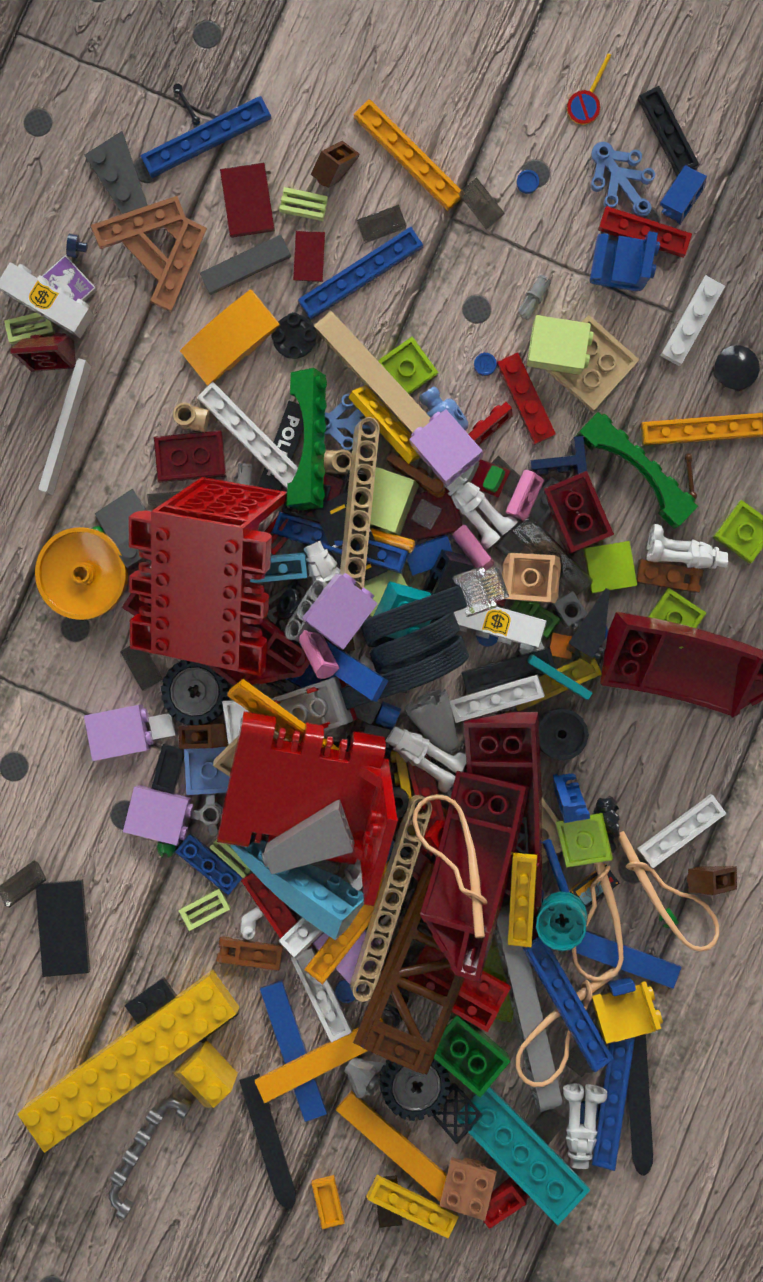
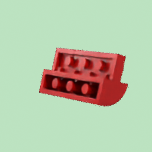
M426 945L415 965L447 958L441 951ZM451 968L409 976L408 980L447 997L455 974ZM485 971L482 972L479 982L465 978L452 1012L488 1032L511 986Z

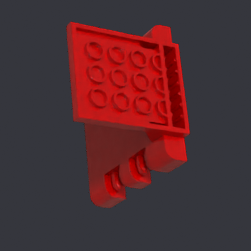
M201 477L154 510L137 511L130 515L129 548L139 549V557L151 560V563H139V570L129 576V592L139 594L140 601L151 604V606L139 607L140 614L130 619V649L261 676L266 671L267 639L262 636L261 629L249 626V624L263 623V619L268 615L269 595L264 592L263 585L250 582V579H264L265 573L270 569L272 536L269 533L258 531V528L263 520L287 501V492Z
M244 711L219 824L217 842L249 847L252 832H255L254 843L260 844L262 834L269 835L268 842H270L276 836L291 829L329 804L340 800L355 841L354 850L351 853L326 860L355 865L357 859L360 860L364 905L374 906L398 821L389 759L384 758L386 748L385 737L353 731L349 751L346 752L348 741L346 739H341L339 750L331 749L333 737L327 736L324 748L322 747L324 726L306 723L301 743H298L300 731L296 730L292 734V742L284 741L286 735L285 728H279L277 739H273L276 717Z

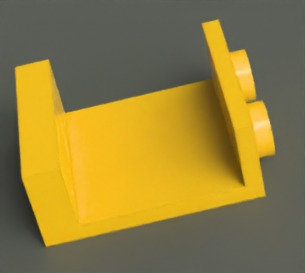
M646 981L635 986L636 990L634 992L613 996L612 993L592 996V1006L606 1045L661 1029L660 1024H663L660 1011L654 1008L652 1001L655 1000V995L652 987H647Z

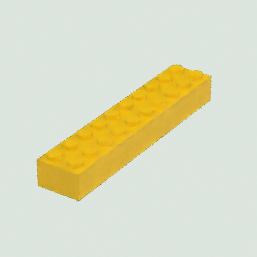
M211 970L179 993L173 1000L141 1023L136 1024L25 1104L17 1115L45 1153L235 1016L239 1005L215 971Z

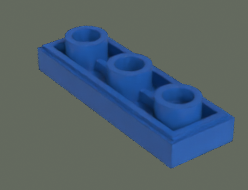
M191 833L175 851L176 854L228 896L242 879L234 869ZM206 861H210L213 867L207 868L205 865Z

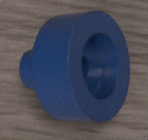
M69 233L66 245L67 257L77 258L79 252L87 253L88 244L80 242L79 235Z

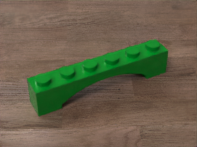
M315 368L291 372L290 394L297 398L302 411L304 445L297 472L292 482L287 483V506L299 511L323 508L325 496L323 481L325 476L324 454L326 452L324 439L326 431L325 410L327 403L325 396L327 379L325 374Z
M597 412L577 433L576 437L583 436L584 444L591 451L597 448L611 452L634 466L648 481L657 497L660 506L658 515L673 529L679 527L698 507L694 503V497L687 492L684 493L678 487L679 484L674 478L667 477L657 462L650 461L640 446H634L628 440L629 436L623 430H617L612 425V420L606 414L601 415Z

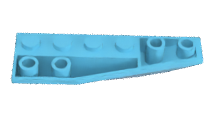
M251 835L249 847L230 845L246 866L280 900L334 940L349 928L364 905V896L361 891L353 888L351 884L332 871L315 863L271 875L269 867H265L262 859V853H264L268 842L261 840L260 844L254 843L255 836Z

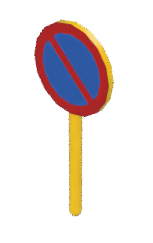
M607 54L590 90L577 91L568 100L567 114L575 123L581 125L590 124L598 117L601 108L600 101L593 92L611 58V54Z

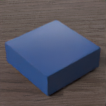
M630 977L607 983L609 991L613 996L636 990L634 981Z

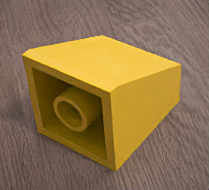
M207 1040L173 1071V1074L204 1107L214 1108L232 1091L238 1072Z

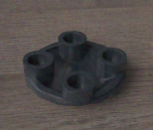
M292 312L278 321L280 326L271 334L274 347L281 355L286 358L298 359L312 351L316 344L317 333L310 319Z
M741 345L730 346L717 356L713 372L714 377L725 387L742 391L751 386L757 379L760 371L759 360L756 354L747 347Z

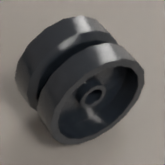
M556 708L546 711L538 718L540 751L547 756L559 760L572 759L579 755L587 745L589 736L587 725L576 712ZM559 730L565 732L561 738L558 737Z

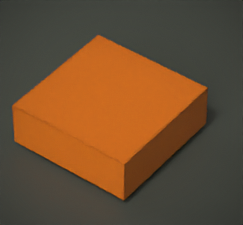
M552 633L549 645L552 656L571 660L572 652L567 650V646L572 636Z

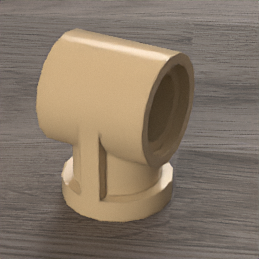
M180 403L173 410V418L182 429L206 432L210 419V410L194 407L188 403ZM184 412L191 413V417L187 421L181 420V415Z
M344 449L338 451L326 450L324 454L325 473L344 476L346 469L350 470L352 453ZM347 458L350 463L347 467L341 468L337 465L338 460Z

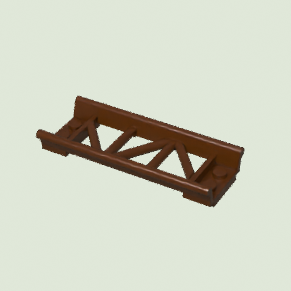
M427 862L353 1041L354 1044L359 1045L363 1049L423 1075H427L465 979L455 975L446 997L404 978L451 968L448 959L401 968L412 939L441 951L433 937L416 930L421 919L420 912L434 868L433 864ZM397 986L443 1006L429 1042L423 1040ZM390 994L410 1034L380 1021Z

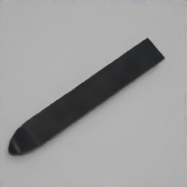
M646 1034L635 1037L628 1083L632 1159L636 1171L642 1176L650 1172L653 1164Z
M260 1074L239 1079L274 1195L282 1207L291 1209L296 1199L295 1188L269 1103H264L255 1084V1079L259 1078Z

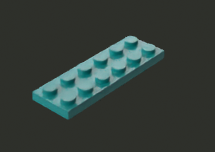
M491 1086L481 1098L475 1094L470 1100L483 1116L468 1133L558 1226L589 1193L590 1187ZM468 1104V1112H475ZM465 1105L459 1112H465ZM457 1115V1121L460 1124H465V1115ZM468 1115V1124H471L476 1115Z

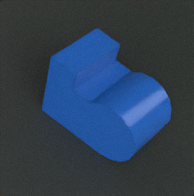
M383 701L374 723L392 730L399 717L401 708Z

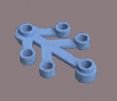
M607 142L597 143L591 152V157L596 163L595 174L590 184L591 189L599 192L604 188L605 179L603 174L606 166L611 175L608 193L603 203L604 207L615 208L617 206L619 184L633 204L632 214L646 218L651 211V204L648 200L641 199L628 179L641 181L643 184H650L655 178V171L651 168L639 171L618 167L615 161L628 162L631 166L639 165L642 153L639 150H632L630 153L615 151ZM604 150L607 152V155H601L599 151ZM631 156H637L638 160H632ZM644 174H650L651 179L645 178ZM600 181L602 185L596 186L594 182ZM612 199L614 200L615 204L611 205L607 202V200ZM639 205H644L646 210H641Z
M345 394L342 396L341 403L332 412H325V420L330 422L326 426L325 435L330 434L341 445L342 450L352 452L353 439L345 437L338 429H347L354 436L355 426L362 420L361 418L364 414L357 408L347 419H338L347 409H352L355 406L353 402L351 404L344 403L346 399H349L348 396L350 395ZM362 425V429H371L368 425ZM350 442L352 446L347 448L344 446V443Z

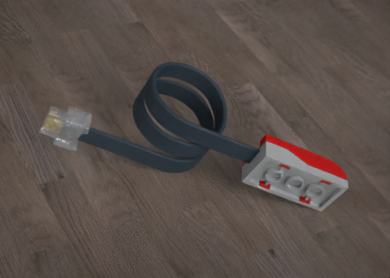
M479 567L456 575L453 579L458 586L380 613L364 621L361 625V630L366 645L375 647L370 651L375 671L382 674L380 676L388 680L379 699L434 681L467 661L469 654L463 637L456 635L460 628L454 612L466 608V617H470L496 608V601L508 598L509 594L499 567L487 571L483 567ZM431 620L428 626L397 639L386 637L387 635ZM337 676L272 698L274 702L303 723L324 726V731L358 719L354 707L373 702L350 685L346 686V683Z

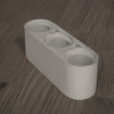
M316 580L310 586L285 628V636L289 640L300 643L299 637L304 630L319 633L303 621L302 617L328 583Z

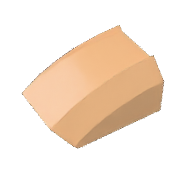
M508 553L503 562L501 588H503L501 592L504 591L502 593L504 599L555 604L559 590L560 557L556 555Z

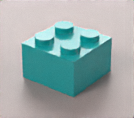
M389 581L374 616L425 598L431 594L427 591ZM431 620L387 635L386 637L394 639L403 637L428 626Z

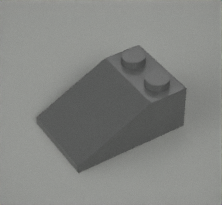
M134 489L129 490L94 513L106 535L114 541L122 555H119L125 566L131 570L137 568L139 563L149 560L139 557V549L129 548V516L137 511H147Z

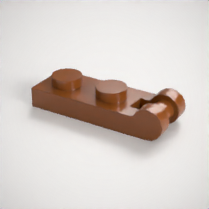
M391 452L388 456L387 461L389 465L399 473L415 480L420 487L437 498L445 495L446 489L440 479H431L428 477L429 473L420 466L417 468L413 467L400 454L397 456Z
M640 559L636 580L637 583L700 593L701 585H699L700 577H703L704 570ZM685 575L691 576L690 584L684 583Z
M225 936L219 937L220 953H217V962L280 970L283 952L282 945L233 939ZM230 947L236 948L235 955L229 954Z

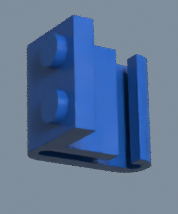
M649 231L644 240L619 236L617 241L608 239L609 234L597 235L589 282L612 288L642 291L649 279H653L655 275L656 264H653L654 256H657L660 242H657L658 233Z

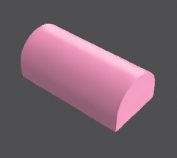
M524 470L505 513L526 522L544 479L535 472Z
M462 525L452 535L453 539L479 573L488 570L494 565L493 559L466 525Z
M304 630L299 637V642L316 676L320 679L331 677L339 670V666L323 635Z

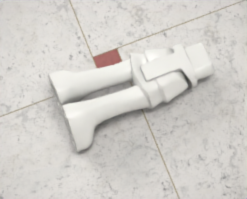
M460 476L446 487L450 491L448 494L452 495V500L456 508L460 509L461 514L465 515L477 528L482 537L481 545L487 550L500 539V535L475 510L477 506L501 535L507 533L518 521L512 516L504 517L498 513L486 499L485 494L479 491V487L470 482L466 483L468 479H463Z
M652 525L647 543L648 561L686 563L687 568L695 567L698 569H715L717 566L727 567V552L719 551L718 547L713 549L712 546L701 541H680L666 538L663 535L664 531L661 525Z
M321 541L303 548L308 557L305 560L308 562L309 576L312 577L313 582L320 580L327 583L335 574H340V569L337 567L338 563L330 554H327L328 550H324Z
M394 726L385 741L393 746V750L397 751L405 762L409 761L412 766H417L433 776L438 781V789L443 793L449 791L454 785L455 775L424 758L425 755L428 754L455 773L462 771L466 764V755L464 753L448 754L430 743L429 739L423 738L422 735L409 732L406 729L401 730Z
M577 1083L567 1084L563 1087V1096L569 1100V1124L566 1128L568 1134L566 1142L569 1149L568 1156L571 1158L570 1167L588 1169L589 1160L592 1159V1151L597 1141L595 1138L597 1135V1106L599 1103L606 1101L607 1090L596 1085H585L584 1124H580V1109L584 1088L581 1084Z

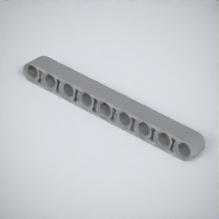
M510 905L501 907L494 933L506 984L511 986L508 993L520 1044L522 1045L526 1038L543 1021L530 961L522 948L524 946L508 945ZM546 1029L537 1035L523 1051L528 1078L533 1082L548 1080L555 1073ZM557 1078L551 1084L544 1087L530 1086L535 1106L539 1112L562 1106Z

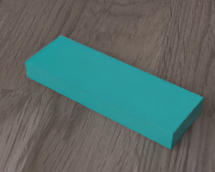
M531 654L527 659L529 664L582 698L589 700L593 694L590 690L535 655Z

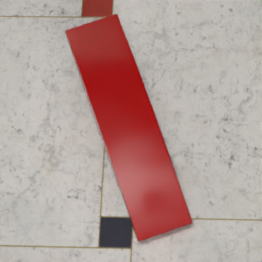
M509 1177L492 1192L484 1223L489 1229L525 1206L530 1196Z

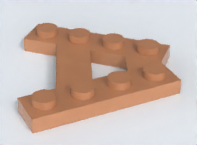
M177 196L91 225L99 249L122 242L158 280L150 303L172 312L207 228L185 217ZM165 228L176 240L169 258L145 234Z

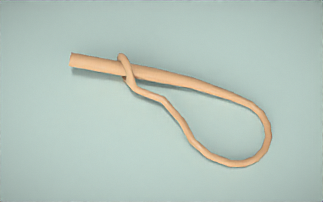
M444 795L428 796L418 803L413 812L412 822L416 836L427 850L442 858L454 870L459 889L472 899L475 938H483L485 933L482 904H487V900L481 895L476 852L466 818L455 800ZM435 799L445 800L451 803L458 811L468 851L471 890L464 888L459 869L442 852L429 846L420 834L417 823L418 812L428 801Z
M620 832L618 840L630 863L626 864V868L635 871L656 910L674 934L691 950L700 952L710 950L719 938V923L716 915L707 903L695 895L680 892L666 885L653 868L639 861L625 832ZM645 871H650L662 888L678 896L693 899L705 908L715 926V935L712 942L707 946L699 947L692 945L684 938L663 907Z
M603 862L594 863L598 876L590 887L592 907L587 916L586 927L597 907L595 886L600 882L613 920L619 956L617 967L606 976L595 977L589 975L581 969L577 961L576 947L571 949L573 964L577 971L586 979L595 982L607 981L615 977L620 971L624 960L620 917L607 875L610 866L605 867Z
M610 968L599 977L612 973L615 968ZM613 978L607 981H592L590 983L588 980H584L582 982L581 990L577 992V995L581 1001L583 1000L586 1010L591 1002L592 993ZM557 1008L526 1038L516 1055L515 1066L518 1076L525 1084L532 1087H544L551 1084L563 1072L569 1058L571 1033L568 1029L563 1060L559 1069L548 1080L543 1082L530 1081L524 1076L520 1067L521 1055L524 1049L548 1025L561 1016Z

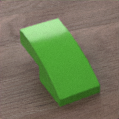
M516 600L509 609L546 620L547 623L543 636L547 639L561 622L560 618L541 607L537 602Z

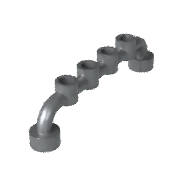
M169 1098L164 1100L158 1109L155 1107L151 1109L145 1119L149 1122L146 1129L141 1127L133 1139L137 1142L135 1148L129 1147L122 1158L125 1165L122 1170L117 1167L111 1176L110 1181L113 1182V1185L109 1192V1200L111 1205L118 1211L116 1217L122 1221L125 1220L134 1203L127 1198L122 1202L119 1199V1191L128 1179L129 1174L141 1157L142 1152L151 1140L169 1108H176V1115L184 1119L194 1103L188 1098H185L183 1101L177 1098Z

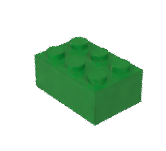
M451 1012L434 1059L481 1098L511 1062L509 1055L477 1026Z

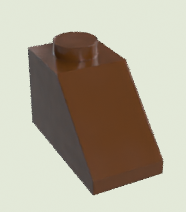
M342 140L321 151L310 175L316 178L320 185L329 188L343 178L360 154Z
M225 723L178 726L179 749L228 746Z
M699 866L688 869L687 883L689 892L717 895L737 890V866Z

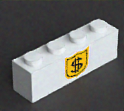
M10 262L0 278V290L76 337L81 338L94 317L89 310L90 306L79 298L77 301L71 299V294L61 287H58L57 290L51 287V282L40 275L38 278L31 275L32 271L24 265L19 264L16 266Z
M482 602L454 612L460 628L459 631L467 632V629L476 631V636L489 639V635L498 637V642L511 645V642H516L520 644V648L528 651H533L534 648L539 649L547 623L543 619Z

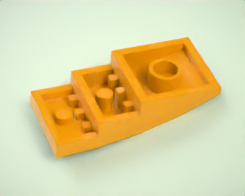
M250 289L211 320L179 351L206 385L209 386L226 371H230L245 356H249L280 324L254 291Z

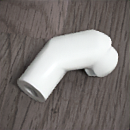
M258 906L246 913L241 919L240 932L246 940L254 938L256 920L264 916Z

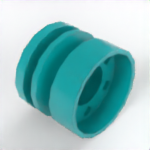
M560 891L552 893L544 899L542 907L539 908L536 929L539 938L545 945L554 950L565 951L573 949L581 943L586 933L588 914L580 898L572 893ZM564 914L566 921H562L559 915Z

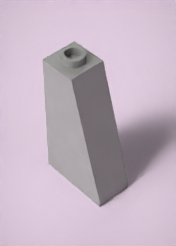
M334 801L266 844L265 851L262 853V859L265 867H269L271 875L353 852L355 841L341 801Z

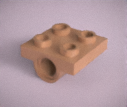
M451 1157L440 1207L485 1221L497 1171L485 1168L486 1166L483 1162L473 1158L460 1160Z

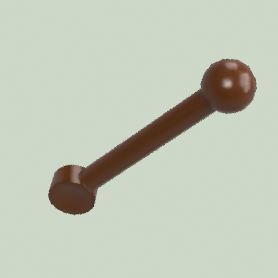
M688 453L685 454V461L688 471L689 494L696 500L697 494L694 492L691 465L692 455Z

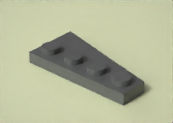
M122 131L84 154L122 214L148 206Z

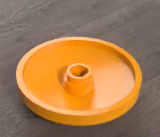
M84 527L66 529L51 537L42 547L35 566L36 585L45 603L58 614L76 620L96 618L113 609L122 598L128 581V568L119 557V555H122L114 541L103 532Z

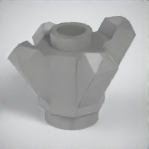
M215 793L207 794L204 807L201 810H192L191 819L200 820L208 826L210 835L218 834V822L221 820L223 807L216 802Z
M357 1057L351 1059L344 1072L351 1080L357 1098H364L365 1095H372L374 1093L375 1087L380 1080L378 1075L382 1074V1066H386V1063L366 1061Z

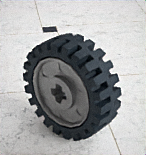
M181 660L167 671L162 681L161 699L164 702L165 709L168 710L175 720L187 725H204L214 721L223 713L222 701L230 700L227 696L231 689L230 682L205 664ZM198 685V691L201 692L200 696L195 695V697H193L194 692L191 690V688H195Z
M388 1059L386 1060V1066H382V1074L379 1077L380 1090L385 1103L396 1116L399 1114L400 1118L405 1120L408 1117L410 1121H415V1117H418L419 1120H424V1115L427 1114L428 1117L433 1116L432 1111L438 1112L441 1109L440 1103L445 1104V1095H449V1074L447 1069L437 1060L433 1059L427 1075L413 1071Z

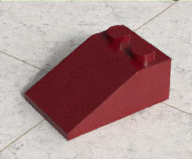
M55 333L52 337L31 335L30 338L22 339L10 348V353L31 372L74 369L76 365L74 341L65 333Z
M587 471L544 488L558 535L567 555L614 535Z

